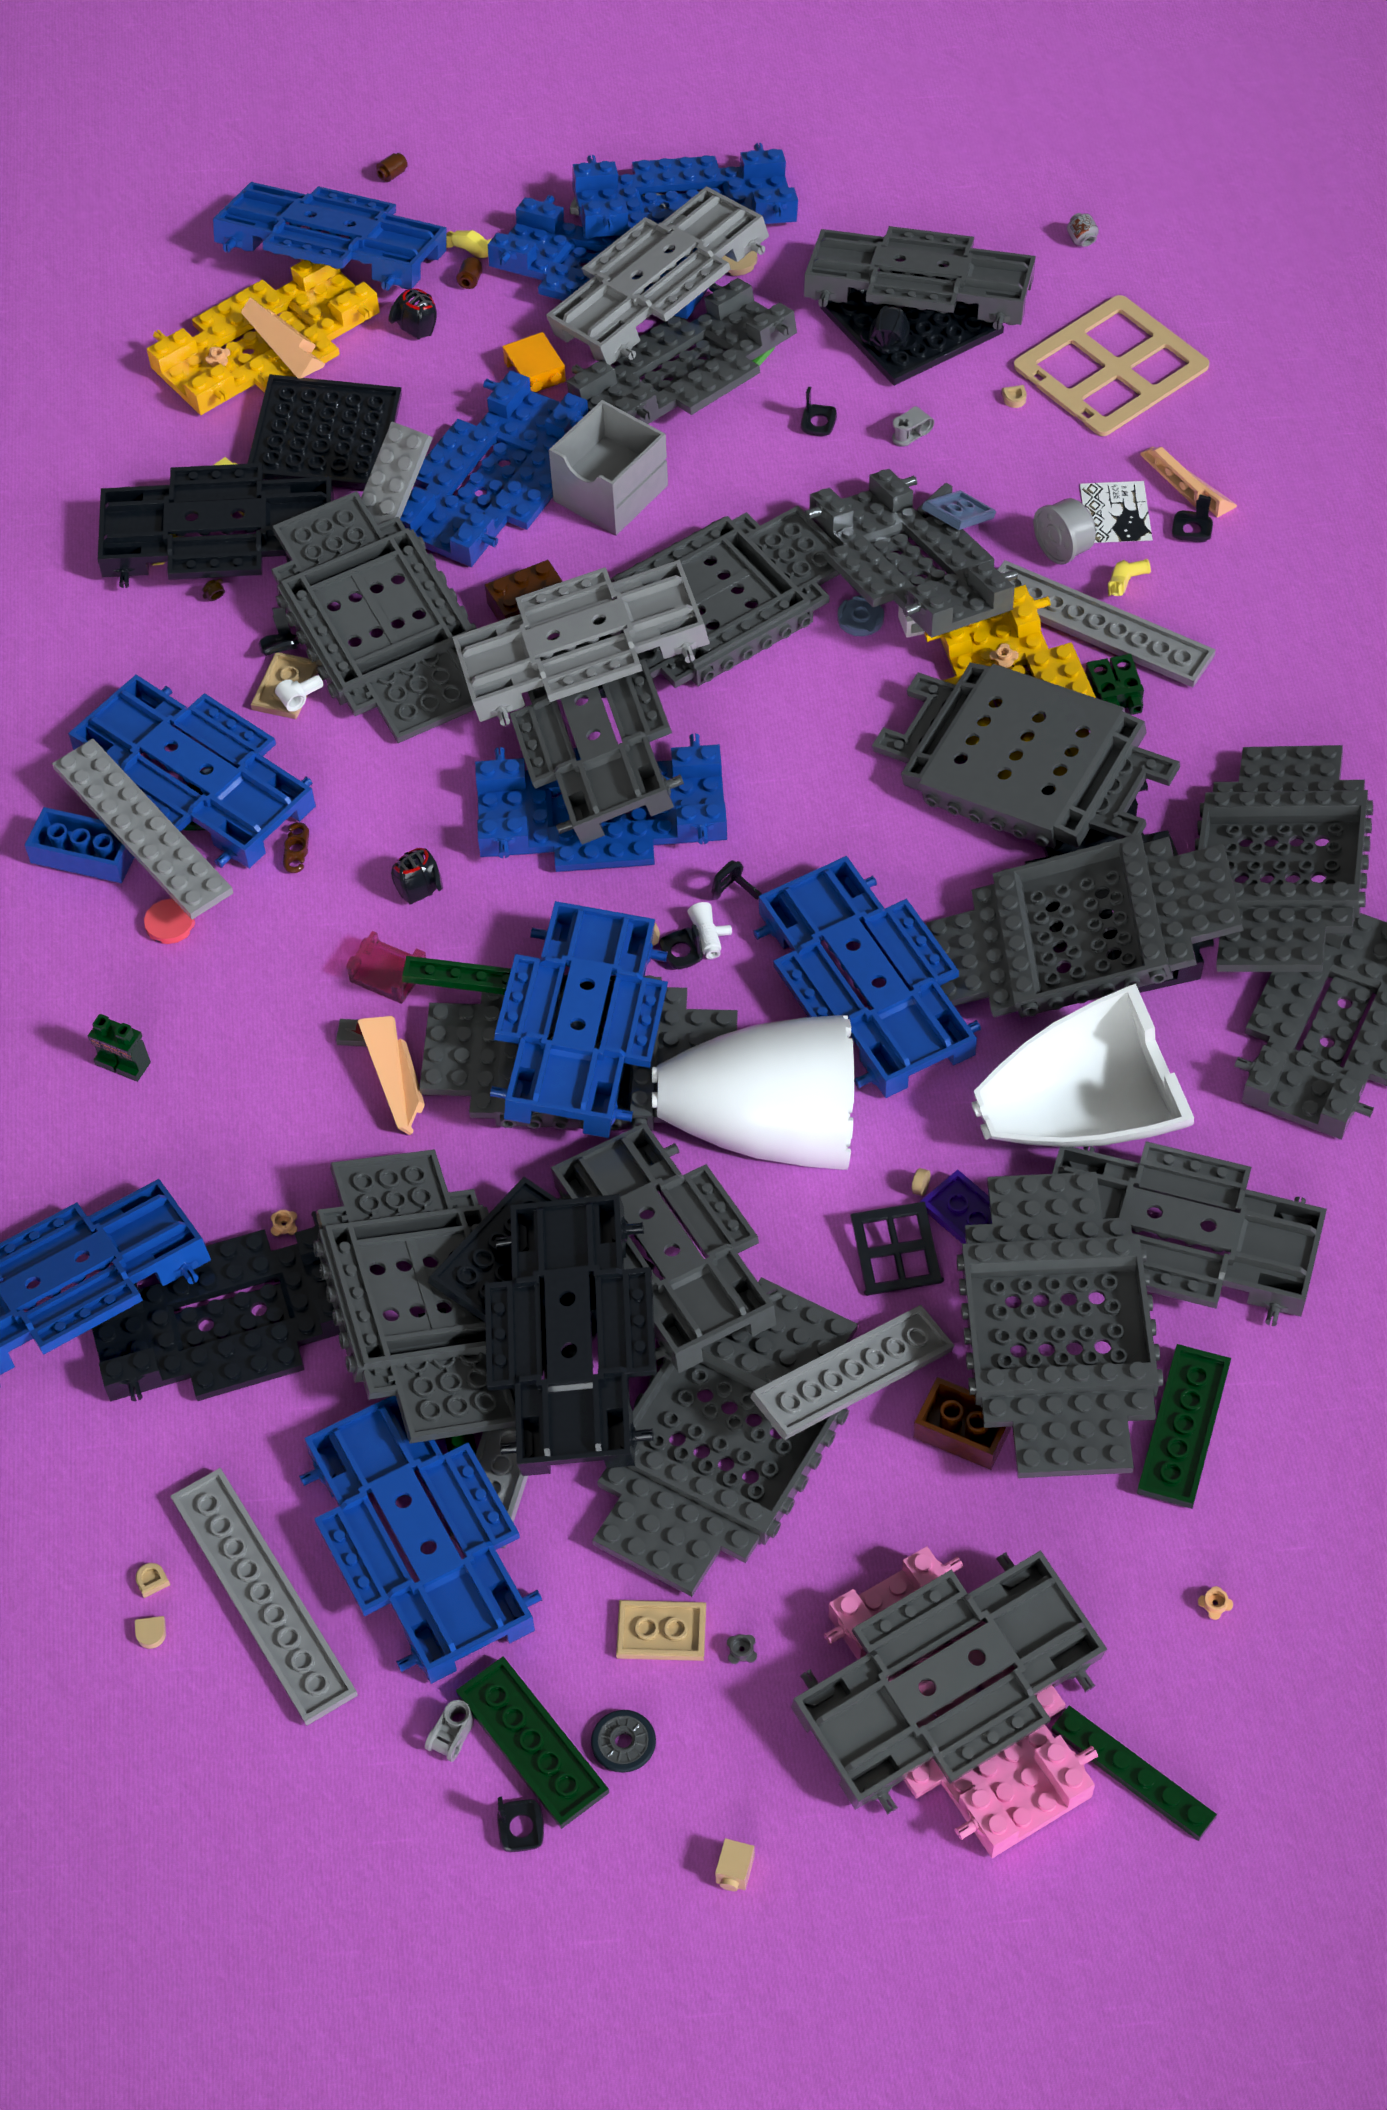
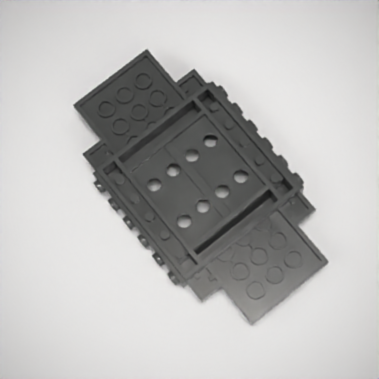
M357 491L273 525V532L290 559V562L271 569L272 575L278 584L277 604L279 608H285L289 625L291 627L295 626L300 644L306 645L307 655L312 663L316 662L318 666L317 672L322 680L327 681V688L332 698L336 697L340 705L347 703L354 716L377 707L397 743L475 710L452 637L475 630L477 627L474 623L470 624L466 609L463 605L459 606L455 591L447 586L444 573L436 568V561L431 553L428 554L425 550L426 546L421 536L417 537L413 529H406L399 517L377 525ZM399 575L404 577L405 580L401 584H394L391 579ZM378 584L384 589L380 593H373L370 588ZM357 593L362 596V599L359 602H352L349 600V596ZM332 602H336L341 605V608L337 611H330L327 606ZM417 610H421L426 613V616L423 619H415L412 614ZM399 619L405 624L402 628L396 629L392 627V621ZM372 629H381L383 635L378 638L372 637L369 634ZM351 638H359L362 643L357 647H352L348 644V641Z
M798 505L761 526L746 512L733 520L727 516L714 521L705 528L692 533L679 542H675L646 560L636 563L633 567L622 573L616 574L610 580L612 583L680 560L698 609L706 611L701 617L710 644L693 649L692 652L695 660L691 662L690 656H688L690 663L685 662L683 653L664 659L660 647L637 654L639 660L645 659L652 679L662 674L674 688L689 680L700 686L705 682L711 681L719 674L731 670L744 660H749L760 651L770 648L778 641L788 638L794 632L809 626L813 622V611L829 603V595L820 585L840 575L825 560V551L833 549L838 545L812 519L808 520L805 512ZM710 559L716 560L717 563L708 566L704 564V561ZM720 573L730 575L725 580H721L717 576ZM737 587L743 588L744 591L741 594H734L731 592V589ZM750 601L756 602L758 605L755 608H747L745 603ZM603 617L595 619L594 622L602 619ZM714 623L719 624V627L715 630H710L706 625Z
M1343 745L1243 747L1239 782H1214L1213 792L1205 793V801L1200 803V817L1202 820H1198L1197 832L1200 838L1195 839V850L1224 843L1244 931L1219 937L1216 962L1217 972H1323L1326 933H1353L1355 918H1360L1361 907L1366 906V893L1362 892V889H1367V873H1364V870L1369 869V855H1365V852H1370V836H1367V833H1372V818H1368V816L1373 815V800L1368 799V790H1365V779L1341 780ZM1270 839L1278 841V843L1272 847L1266 846L1264 844L1267 840ZM1295 839L1304 841L1300 846L1290 845V842ZM1319 839H1327L1329 841L1325 846L1315 844ZM1243 840H1251L1253 842L1248 847L1239 845ZM1292 875L1300 878L1295 883L1286 881V878ZM1317 875H1322L1326 878L1320 883L1311 880ZM1239 876L1249 878L1245 883L1234 881ZM1264 876L1274 877L1270 883L1260 881Z
M1141 833L992 873L994 884L971 890L975 910L926 922L928 929L959 970V977L940 986L952 1004L956 1006L989 997L993 1017L1018 1011L1021 1018L1035 1016L1038 1013L1050 1010H1058L1077 1003H1085L1088 1000L1107 996L1133 984H1136L1137 988L1173 979L1172 971L1197 965L1193 949L1194 943L1244 931L1224 843L1174 856L1169 837L1144 843ZM1107 889L1110 891L1106 898L1099 899L1096 897L1099 890ZM1057 902L1060 904L1058 910L1054 912L1046 910L1050 903ZM1111 909L1114 911L1110 918H1100V913L1103 910ZM1060 922L1064 924L1062 930L1058 932L1050 931V927L1054 923ZM1116 930L1118 932L1113 939L1104 938L1106 931ZM1067 944L1065 951L1060 953L1054 951L1055 945ZM1113 950L1122 952L1121 956L1116 960L1107 958L1108 954ZM1063 963L1071 965L1070 970L1066 973H1059L1057 971L1058 967Z
M564 975L558 999L563 998L568 975ZM616 976L610 977L594 1047L599 1049L604 1031L601 1024L607 1018ZM644 976L646 978L662 980V977ZM585 981L580 984V987L584 990H591L594 988V985L591 982ZM667 987L650 1068L625 1063L623 1066L617 1105L618 1109L633 1111L632 1121L616 1119L611 1126V1131L619 1129L631 1130L643 1123H646L650 1130H653L654 1123H668L657 1117V1108H652V1092H657V1083H652V1067H657V1065L689 1048L720 1035L736 1031L738 1010L687 1009V988ZM482 992L481 1004L429 1003L419 1088L422 1095L471 1096L470 1118L495 1119L496 1126L505 1128L515 1126L533 1129L540 1127L583 1129V1120L533 1112L530 1124L504 1119L505 1099L490 1097L492 1085L508 1088L519 1044L494 1040L504 999L503 994Z
M435 1149L331 1162L330 1170L341 1207L317 1210L316 1217L320 1229L317 1241L313 1243L315 1257H320V1275L322 1280L327 1282V1300L329 1303L332 1302L334 1307L332 1312L333 1322L335 1326L339 1325L340 1347L346 1350V1368L348 1373L352 1372L354 1382L364 1383L368 1400L396 1396L409 1444L516 1427L515 1404L510 1389L489 1391L487 1388L486 1323L428 1283L432 1273L489 1214L487 1207L479 1205L474 1189L448 1192ZM431 1257L437 1261L438 1265L434 1268L426 1267L423 1259ZM399 1261H406L412 1268L409 1271H401L396 1267V1264ZM372 1265H380L385 1269V1273L374 1275L369 1268ZM444 1302L450 1305L452 1310L449 1313H441L437 1310L436 1305ZM418 1306L424 1309L425 1315L415 1317L410 1313V1308ZM387 1310H392L398 1314V1319L388 1321L383 1317V1313Z
M1097 1172L988 1177L987 1186L991 1224L965 1225L966 1244H962V1253L957 1255V1270L963 1271V1279H959L960 1295H965L966 1302L961 1303L962 1320H967L968 1328H964V1344H970V1352L966 1353L967 1370L972 1369L973 1378H968L969 1395H974L975 1405H981L984 1428L1012 1427L1018 1478L1133 1473L1134 1465L1128 1421L1155 1420L1154 1397H1157L1158 1387L1163 1386L1162 1369H1157L1156 1361L1160 1360L1159 1344H1154L1153 1336H1156V1321L1150 1318V1311H1153L1152 1294H1147L1146 1288L1150 1286L1149 1270H1144L1143 1262L1147 1260L1146 1247L1141 1246L1140 1235L1132 1236L1130 1217L1102 1219ZM1098 1292L1104 1296L1105 1300L1101 1304H1093L1088 1297L1091 1293ZM1064 1294H1072L1076 1297L1077 1302L1074 1305L1068 1306L1062 1303L1061 1297ZM1037 1295H1044L1048 1298L1049 1303L1044 1307H1039L1034 1304L1033 1298ZM1015 1296L1020 1299L1021 1305L1017 1308H1010L1006 1305L1005 1300L1008 1297ZM1100 1341L1106 1342L1110 1345L1111 1350L1105 1354L1099 1353L1094 1348L1095 1344ZM1070 1343H1078L1083 1351L1078 1355H1072L1067 1351L1066 1347ZM1043 1344H1049L1054 1348L1055 1352L1051 1356H1043L1039 1353L1038 1348ZM1020 1345L1026 1349L1027 1353L1025 1356L1018 1358L1011 1354L1010 1349L1013 1346Z
M762 1277L758 1283L766 1294L778 1288L783 1297L773 1302L777 1325L753 1337L747 1328L743 1327L701 1348L703 1362L681 1373H678L672 1362L664 1357L662 1367L657 1372V1375H651L648 1382L649 1387L644 1394L640 1393L638 1395L633 1410L635 1429L645 1430L652 1428L654 1441L637 1442L635 1466L606 1467L597 1481L599 1488L619 1497V1499L593 1538V1545L691 1597L696 1592L720 1551L746 1563L757 1544L765 1545L770 1537L774 1538L777 1535L781 1526L779 1521L784 1514L788 1515L791 1512L795 1503V1495L798 1491L802 1492L805 1489L809 1477H807L811 1469H817L822 1459L821 1453L825 1446L828 1448L831 1446L836 1436L834 1431L839 1424L843 1425L849 1415V1410L846 1407L786 1440L782 1438L776 1439L771 1436L770 1431L774 1427L750 1398L752 1392L850 1342L857 1330V1323ZM702 1390H709L714 1396L710 1401L702 1402L697 1398V1395ZM726 1402H733L737 1405L738 1409L733 1414H726L722 1411L721 1407ZM751 1414H757L761 1417L762 1422L755 1427L749 1426L746 1423L747 1417ZM673 1434H682L686 1439L685 1442L680 1446L672 1445L669 1439ZM705 1446L710 1450V1453L706 1458H697L693 1453L695 1448ZM721 1459H731L734 1462V1467L729 1471L721 1470L718 1467ZM747 1471H755L759 1475V1479L755 1483L749 1484L743 1480L742 1476Z

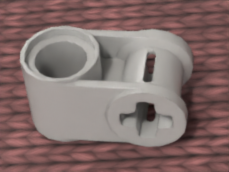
M912 407L909 411L893 420V427L895 429V433L892 436L893 443L901 447L907 446L918 438L927 435L934 426V419L919 407Z
M453 1700L448 1703L437 1724L427 1737L425 1743L426 1750H435L447 1756V1760L450 1762L457 1758L474 1724L473 1716L467 1703L461 1700ZM458 1713L466 1715L460 1722L452 1721L453 1716Z

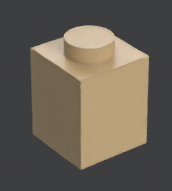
M725 1838L715 1872L716 1883L729 1891L746 1890L755 1857V1847Z

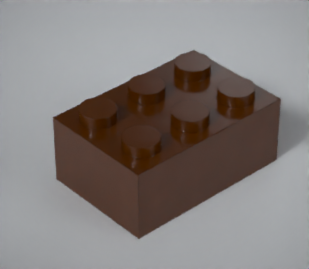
M545 560L485 584L487 604L497 620L501 621L520 614L516 597L563 581L550 561Z
M937 1377L914 1422L913 1438L992 1470L1012 1427L984 1428L981 1405H975V1396L969 1395L968 1389Z

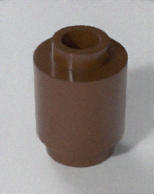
M401 153L389 155L377 163V176L385 182H390L405 172V168L408 166L407 160Z
M469 257L462 262L456 277L461 287L465 289L476 287L483 270L480 260L475 257Z

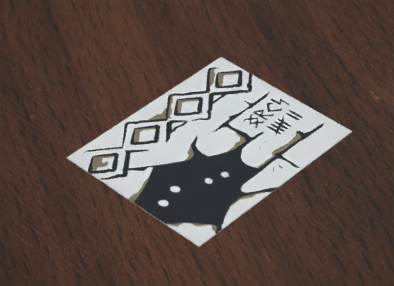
M1144 481L1080 484L1082 504L1090 511L1095 522L1096 537L1094 543L1153 540Z

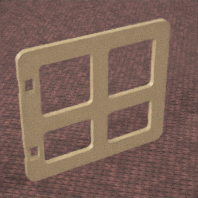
M1117 295L1015 359L1014 369L1024 378L1033 382L1038 389L1071 415L1085 423V426L1095 434L1107 436L1209 369V360L1127 297ZM1117 313L1123 314L1152 336L1121 357L1114 356L1086 334ZM1068 344H1074L1103 367V369L1073 388L1065 387L1037 365ZM1164 348L1169 349L1187 363V365L1156 385L1149 383L1132 369ZM1038 374L1043 378V380L1039 381L1034 376ZM1116 379L1122 381L1139 395L1109 416H1102L1083 401ZM1085 411V412H1087L1089 415H1091L1092 417L1086 418V417H1085L1083 414H1081V413H1083V412Z

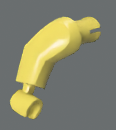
M473 230L447 232L446 248L455 246L467 250L477 258L488 257V243L491 239L486 240Z
M1144 559L1131 563L1122 560L1116 563L1110 582H1108V596H1111V594L1122 596L1131 577L1150 574L1149 560Z

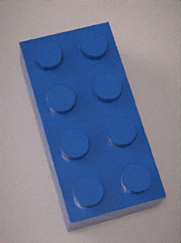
M43 807L25 843L30 863L117 883L123 882L135 858L100 819Z

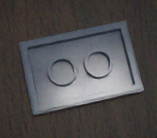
M961 490L927 500L922 506V510L957 530L994 519L996 514L993 508Z

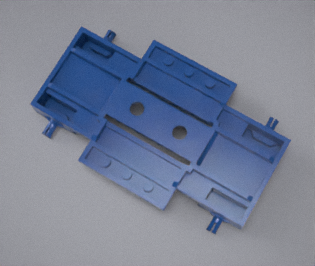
M756 143L754 145L755 150L740 152V167L729 166L727 168H719L716 157L708 155L690 158L632 162V175H618L615 161L597 163L595 155H592V158L591 155L587 157L588 163L573 164L572 187L585 238L623 235L645 217L659 224L698 194L699 191L697 190H702L706 186L762 215L765 224L797 222L798 197L795 188L788 187L785 178L786 160L782 149L764 151L762 143H759V145ZM676 191H687V193L678 194ZM666 192V195H657V194H655V193ZM661 204H665V206H668L669 208L661 209L659 206Z
M250 182L213 218L214 242L223 244L225 252L228 251L229 253L235 247L241 248L244 251H254L263 242V250L270 251L273 254L287 255L293 259L308 260L314 264L329 265L335 269H343L351 259L360 261L363 264L370 263L372 264V280L380 281L382 289H386V291L392 285L400 286L403 289H410L421 280V263L425 258L439 260L446 252L447 227L394 215L396 213V204L320 186L311 194H302L255 182ZM301 226L309 227V229L301 228ZM320 231H328L329 234L322 233ZM341 235L349 236V239L343 238V237H339V236H341Z
M547 195L542 202L525 197L516 208V225L508 235L496 233L488 243L489 266L542 280L538 286V294L564 301L590 280V278L583 274L580 264L590 262L622 235L585 238L583 227L564 222V207L552 204L555 201L552 195ZM586 249L595 251V252H597V253L592 254V253L586 252ZM667 249L664 253H671L674 250ZM681 258L678 262H676L677 265H679L686 258ZM666 270L660 277L663 278L670 271ZM635 275L632 279H639L640 277H642V275ZM650 283L647 287L644 288V292L654 284ZM709 287L674 316L688 319Z
M511 370L498 383L486 379L483 387L493 391L487 398L489 412L477 426L457 419L426 456L414 483L425 488V490L416 486L412 489L400 518L405 528L413 529L417 537L421 536L426 549L469 567L476 563L489 545L492 547L497 546L498 538L495 537L507 522L528 530L553 498L549 449L588 413V402L586 399L571 393H567L561 402L531 391L529 377ZM493 445L492 453L482 460V465L476 472L470 475V480L464 487L458 490V495H452ZM504 460L510 462V465H505L503 467L499 466L498 464L499 462ZM485 490L487 494L476 496L475 492Z
M135 674L68 733L73 750L94 739L180 832L192 821L210 832L213 845L224 852L214 860L215 864L220 868L230 859L240 862L247 868H251L266 854L263 841L290 816L300 822L316 807L313 790L309 787L313 784L310 778L305 776L300 781L263 757L276 745L275 738L205 693L187 708L169 696L172 694V690L169 687L165 686L160 690ZM168 744L178 745V748L174 751L169 752L165 750ZM145 752L146 754H148V757L150 759L159 761L160 763L165 765L168 771H174L175 773L183 777V780L185 782L192 783L193 785L201 789L203 795H200L199 793H197L196 791H194L193 789H191L190 787H188L187 785H185L184 783H182L181 781H179L178 779H176L175 777H173L172 775H170L169 773H167L166 771H164L148 759L144 758L143 756H141V754ZM203 767L213 768L212 773L208 775L201 774L200 770Z
M695 733V741L694 734L689 736L690 746L671 748L672 760L657 761L666 780L679 774L683 779L684 785L682 784L670 789V797L674 808L651 817L646 805L641 806L628 814H622L602 822L601 825L605 836L585 844H581L574 829L559 834L556 824L570 820L562 794L557 797V793H561L558 781H553L535 789L528 770H525L524 758L505 759V749L500 747L499 755V748L497 747L494 750L495 760L475 761L480 857L499 856L503 858L505 856L507 858L509 855L554 852L556 872L655 865L653 845L698 842L699 844L704 842V844H707L709 841L727 840V818L723 793L720 744L702 746L700 745L699 734ZM573 748L577 760H581L578 749Z
M845 856L758 896L759 914L766 925L753 930V933L757 940L771 934L777 939L783 949L790 947L793 951L773 960V967L807 1017L848 1015V1019L851 1022V1037L860 1049L859 1060L867 1072L854 1078L855 1085L859 1089L872 1082L879 1088L883 1096L888 1098L907 1089L909 1076L946 1058L954 1066L975 1056L977 1037L974 1033L980 1031L981 1026L977 1020L967 1025L940 987L959 977V970L907 898L884 908L870 889V887L877 885L874 876L863 879L850 859ZM821 941L827 943L828 949L834 953L841 964V968L850 976L854 987L859 989L866 999L867 1005L872 1010L869 1011L867 1007H864L821 945ZM851 941L858 942L860 948L851 951L846 948V944ZM876 978L884 979L886 984L881 988H877L871 982Z
M555 901L548 929L543 930L532 927L530 938L545 940L541 959L515 954L495 1030L494 1040L519 1044L508 1088L493 1085L491 1087L490 1097L505 1099L504 1119L530 1124L533 1112L583 1120V1134L609 1138L611 1126L616 1119L632 1121L633 1111L618 1109L617 1105L623 1066L625 1063L650 1068L668 981L644 977L647 965L651 959L663 962L667 960L668 951L653 949L652 941L655 919ZM570 967L553 1039L549 1040L565 969ZM611 975H616L599 1049L594 1047ZM588 981L594 985V988L584 990L580 987V984ZM574 1021H580L585 1027L581 1030H575L570 1024Z
M160 1179L151 1182L90 1216H86L78 1202L0 1243V1375L15 1367L8 1352L34 1339L44 1355L140 1303L143 1300L134 1284L153 1273L162 1286L181 1276H184L189 1284H194L192 1279L195 1283L198 1281V1276L193 1270L211 1261L202 1237ZM80 1255H89L87 1260L76 1262ZM95 1270L101 1271L85 1280L86 1275ZM37 1280L38 1282H40V1284L33 1289L27 1288V1285L32 1281ZM71 1283L77 1284L69 1288L68 1290L60 1293L63 1287ZM45 1297H53L45 1301L44 1303L36 1306L39 1300Z
M390 1396L304 1438L308 1453L313 1460L314 1469L299 1475L303 1486L305 1487L320 1479L326 1485L332 1498L334 1497L339 1505L314 1518L315 1524L364 1617L388 1604L392 1605L403 1626L412 1653L396 1661L401 1672L417 1664L425 1672L430 1684L456 1672L455 1661L504 1636L510 1644L535 1631L533 1616L528 1607L542 1601V1597L537 1589L521 1597L496 1552L497 1549L519 1539L520 1535L469 1443L444 1455L441 1453L435 1440L409 1444L396 1396ZM415 1471H418L465 1558L461 1559L416 1477ZM373 1493L377 1504L380 1506L390 1528L393 1530L403 1552L417 1575L418 1582L415 1583L408 1573L370 1502L368 1494ZM407 1495L412 1499V1502L406 1508H399L395 1504L398 1497ZM424 1542H434L437 1545L435 1552L432 1554L422 1553L420 1548Z

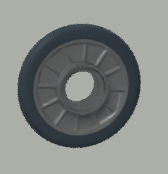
M617 1710L605 1715L596 1724L591 1736V1748L597 1761L605 1768L620 1773L631 1772L644 1766L652 1757L656 1746V1735L651 1723L640 1713L631 1710ZM626 1734L631 1737L632 1742L628 1747L621 1748L615 1744L616 1738L619 1735Z

